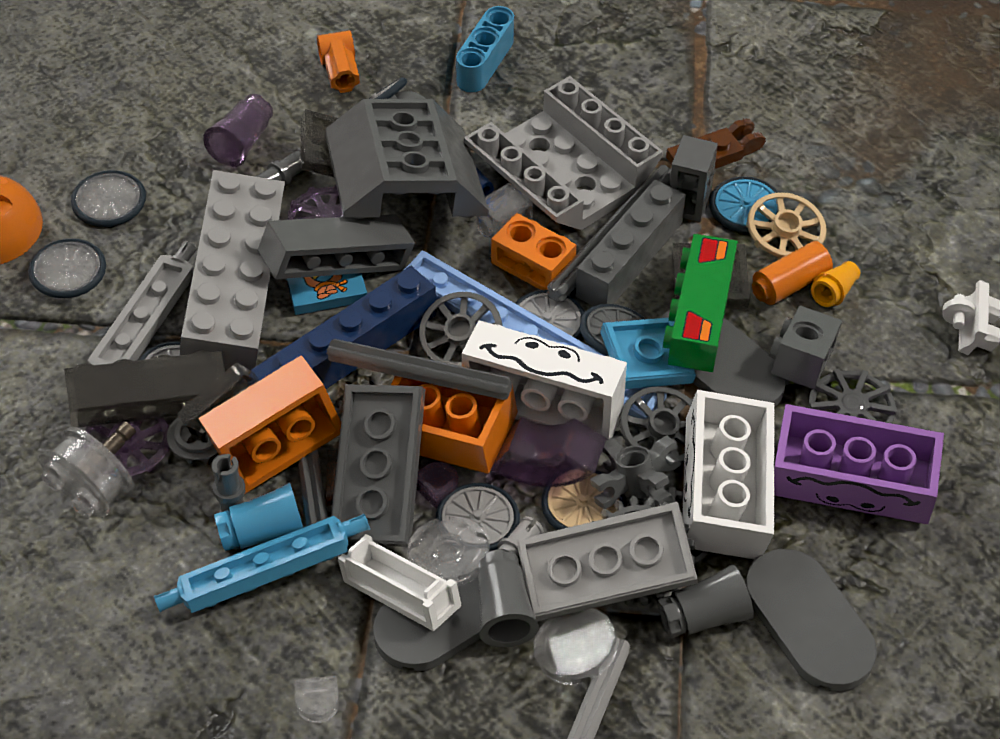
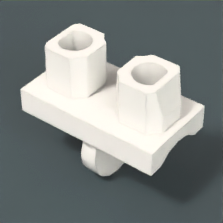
M979 280L976 283L974 293L966 297L962 294H957L954 296V299L947 301L943 305V318L945 321L953 324L955 329H959V352L969 355L976 347L992 352L1000 344V328L988 324V322L994 324L1000 318V300L989 296V283Z

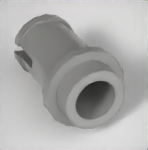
M529 516L523 517L510 536L502 538L497 547L498 550L514 552L518 557L519 565H521L516 540L543 534L544 532L542 525L538 521L529 531L528 526L534 519Z

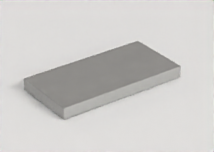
M678 502L516 540L528 598L537 621L698 584Z

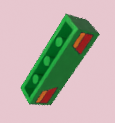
M693 234L691 248L683 247L680 269L686 271L685 274L678 273L674 295H679L680 299L672 298L668 320L675 323L674 326L666 325L663 348L670 349L668 365L707 372L714 371L738 241Z

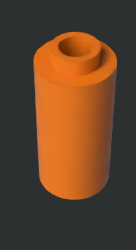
M812 241L755 272L753 275L752 291L758 300L768 305H774L813 283L817 275L833 269L832 258L824 245L818 241Z

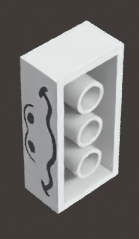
M478 321L462 352V367L509 377L513 385L518 410L515 419L530 424L543 425L547 429L598 444L613 437L624 406L627 362L585 351L575 346L543 339L536 335L508 329L501 325Z
M697 390L686 417L682 516L683 524H689V531L686 536L694 540L695 550L755 560L764 555L774 535V403Z

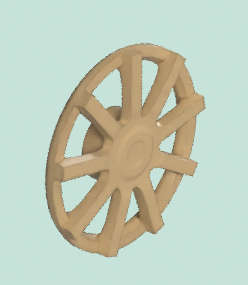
M772 193L758 199L750 208L746 227H748L749 233L755 241L754 245L776 256L777 260L792 253L785 251L788 240L792 242L796 250L803 247L798 237L809 242L818 241L823 245L827 232L826 224L820 211L808 200L790 193ZM783 198L792 199L800 203L794 211L785 209ZM775 199L778 213L775 215L763 203ZM807 206L816 215V218L803 221L800 213ZM756 210L772 222L754 220ZM820 225V236L812 235L802 229ZM756 228L772 230V232L761 237ZM775 238H780L779 249L769 245L768 242Z

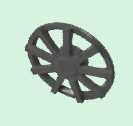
M455 292L436 300L426 310L419 326V340L426 356L430 360L462 367V362H451L458 347H462V350H464L476 326L475 323L490 310L495 320V323L492 324L503 326L496 307L487 298L472 292ZM461 298L460 313L452 315L444 305V302ZM468 298L483 303L481 308L472 317L467 315ZM437 307L447 318L445 325L428 321L430 315ZM425 329L444 332L445 335L433 342L427 343ZM450 343V347L443 359L432 352V350Z
M835 369L833 373L824 376L818 381L815 389L811 390L809 396L810 409H836L837 414L877 421L868 412L875 411L888 415L886 423L893 422L897 407L890 392L891 388L868 375L869 372L865 370L857 372ZM845 379L858 380L856 388L851 390ZM836 380L842 393L826 385ZM865 382L876 388L866 394L861 392ZM819 392L836 400L815 402ZM879 396H884L888 406L870 403L869 401Z
M648 387L634 393L624 404L619 418L621 432L625 439L624 444L626 447L640 446L637 443L651 437L654 439L653 447L659 439L667 435L671 439H675L685 445V435L681 434L679 429H686V421H680L678 414L687 404L691 407L693 401L685 394L668 387ZM656 393L657 409L652 411L641 399L642 396ZM664 393L681 399L673 410L664 407ZM633 403L645 413L647 419L628 415ZM628 424L644 427L647 430L632 437ZM677 449L669 452L680 459L681 465L685 462V453L679 455Z

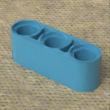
M504 6L489 8L458 51L456 56V82L461 90L465 92L482 90L513 45L514 14L509 8Z

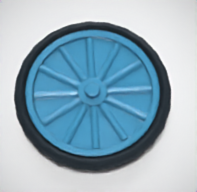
M746 176L733 177L716 186L711 193L709 207L712 215L724 227L740 233H749L746 222L752 205L763 196L779 192L771 184L758 178ZM775 199L763 203L775 215L778 213ZM756 210L754 220L772 222ZM756 228L757 232L768 230Z

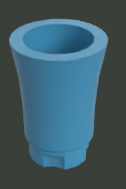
M290 482L270 493L230 506L229 510L214 514L225 551L239 548V546L242 550L263 544L303 528Z

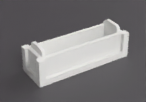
M367 534L349 549L347 555L342 554L338 558L345 583L432 631H435L462 606L456 581L452 579L446 581L376 544L373 542L372 537Z

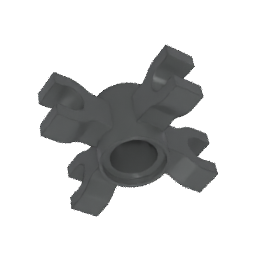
M666 435L659 439L650 450L643 446L623 448L614 438L601 443L600 450L609 457L608 460L603 462L604 468L610 473L598 474L590 479L591 486L600 492L603 491L594 497L595 503L602 509H607L622 494L629 499L632 496L637 497V499L650 496L654 499L656 506H659L664 501L668 504L672 502V494L663 488V486L670 483L669 477L662 471H672L681 466L680 459L671 453L668 454L677 448L676 441Z

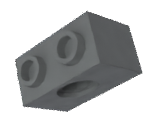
M799 306L793 319L786 317L780 336H776L769 354V357L775 359L771 374L815 389L834 350L843 320Z

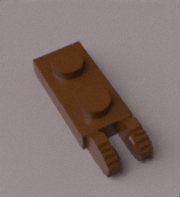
M743 118V120L735 121L729 128L726 127L698 137V139L718 143L715 169L739 161L744 156L763 148L766 138L761 132H754L752 134L755 125L750 119ZM679 145L667 149L666 158L671 165Z

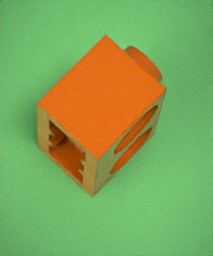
M516 213L492 237L491 263L540 290H548L547 286L576 256L577 244L571 242L565 236L558 235L541 226L538 222Z

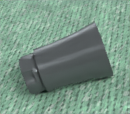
M502 549L485 553L484 558L478 561L479 573L477 576L481 607L480 638L484 643L494 647H513L526 643L537 634L539 625L530 605L523 570L519 566L518 557L514 552H506Z
M733 564L713 576L699 581L698 584L673 591L671 596L657 600L660 619L670 639L684 633L688 636L729 623L753 620L754 617L752 601L741 573Z

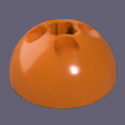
M0 175V264H4L23 255L35 244L42 231L43 218L40 208L31 193L18 182Z

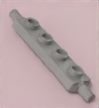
M184 241L173 256L160 255L87 360L89 370L94 371L84 385L89 393L92 394L93 392L94 395H98L105 382L110 378L124 381L191 282L194 268L188 261L196 252V246L193 243L189 242L188 244V241Z

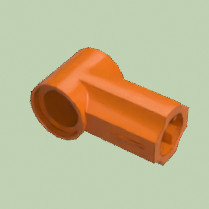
M351 31L317 35L320 61L322 65L326 66L331 88L339 90L340 93L351 92L356 85L360 84Z

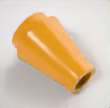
M845 261L840 266L817 275L811 286V294L814 300L823 307L840 305L855 281L860 278L859 267L854 262Z

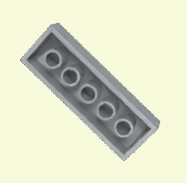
M213 170L181 334L178 365L213 369L215 371L244 375L256 367L271 271L261 256L258 247L267 222L280 219L285 181Z

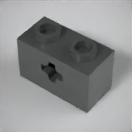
M683 135L672 162L670 187L686 194L683 218L701 222L712 192L718 143Z

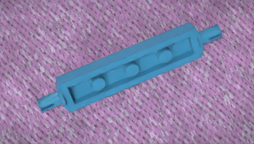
M364 513L342 523L335 516L329 517L181 575L178 578L176 588L159 595H154L155 602L160 612L184 603L191 610V613L212 607L221 601L244 592H250L259 586L282 577L291 576L297 571L331 560L335 556L348 552V538L366 530H371Z

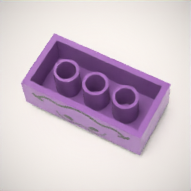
M785 404L774 463V495L929 524L938 493L944 433Z

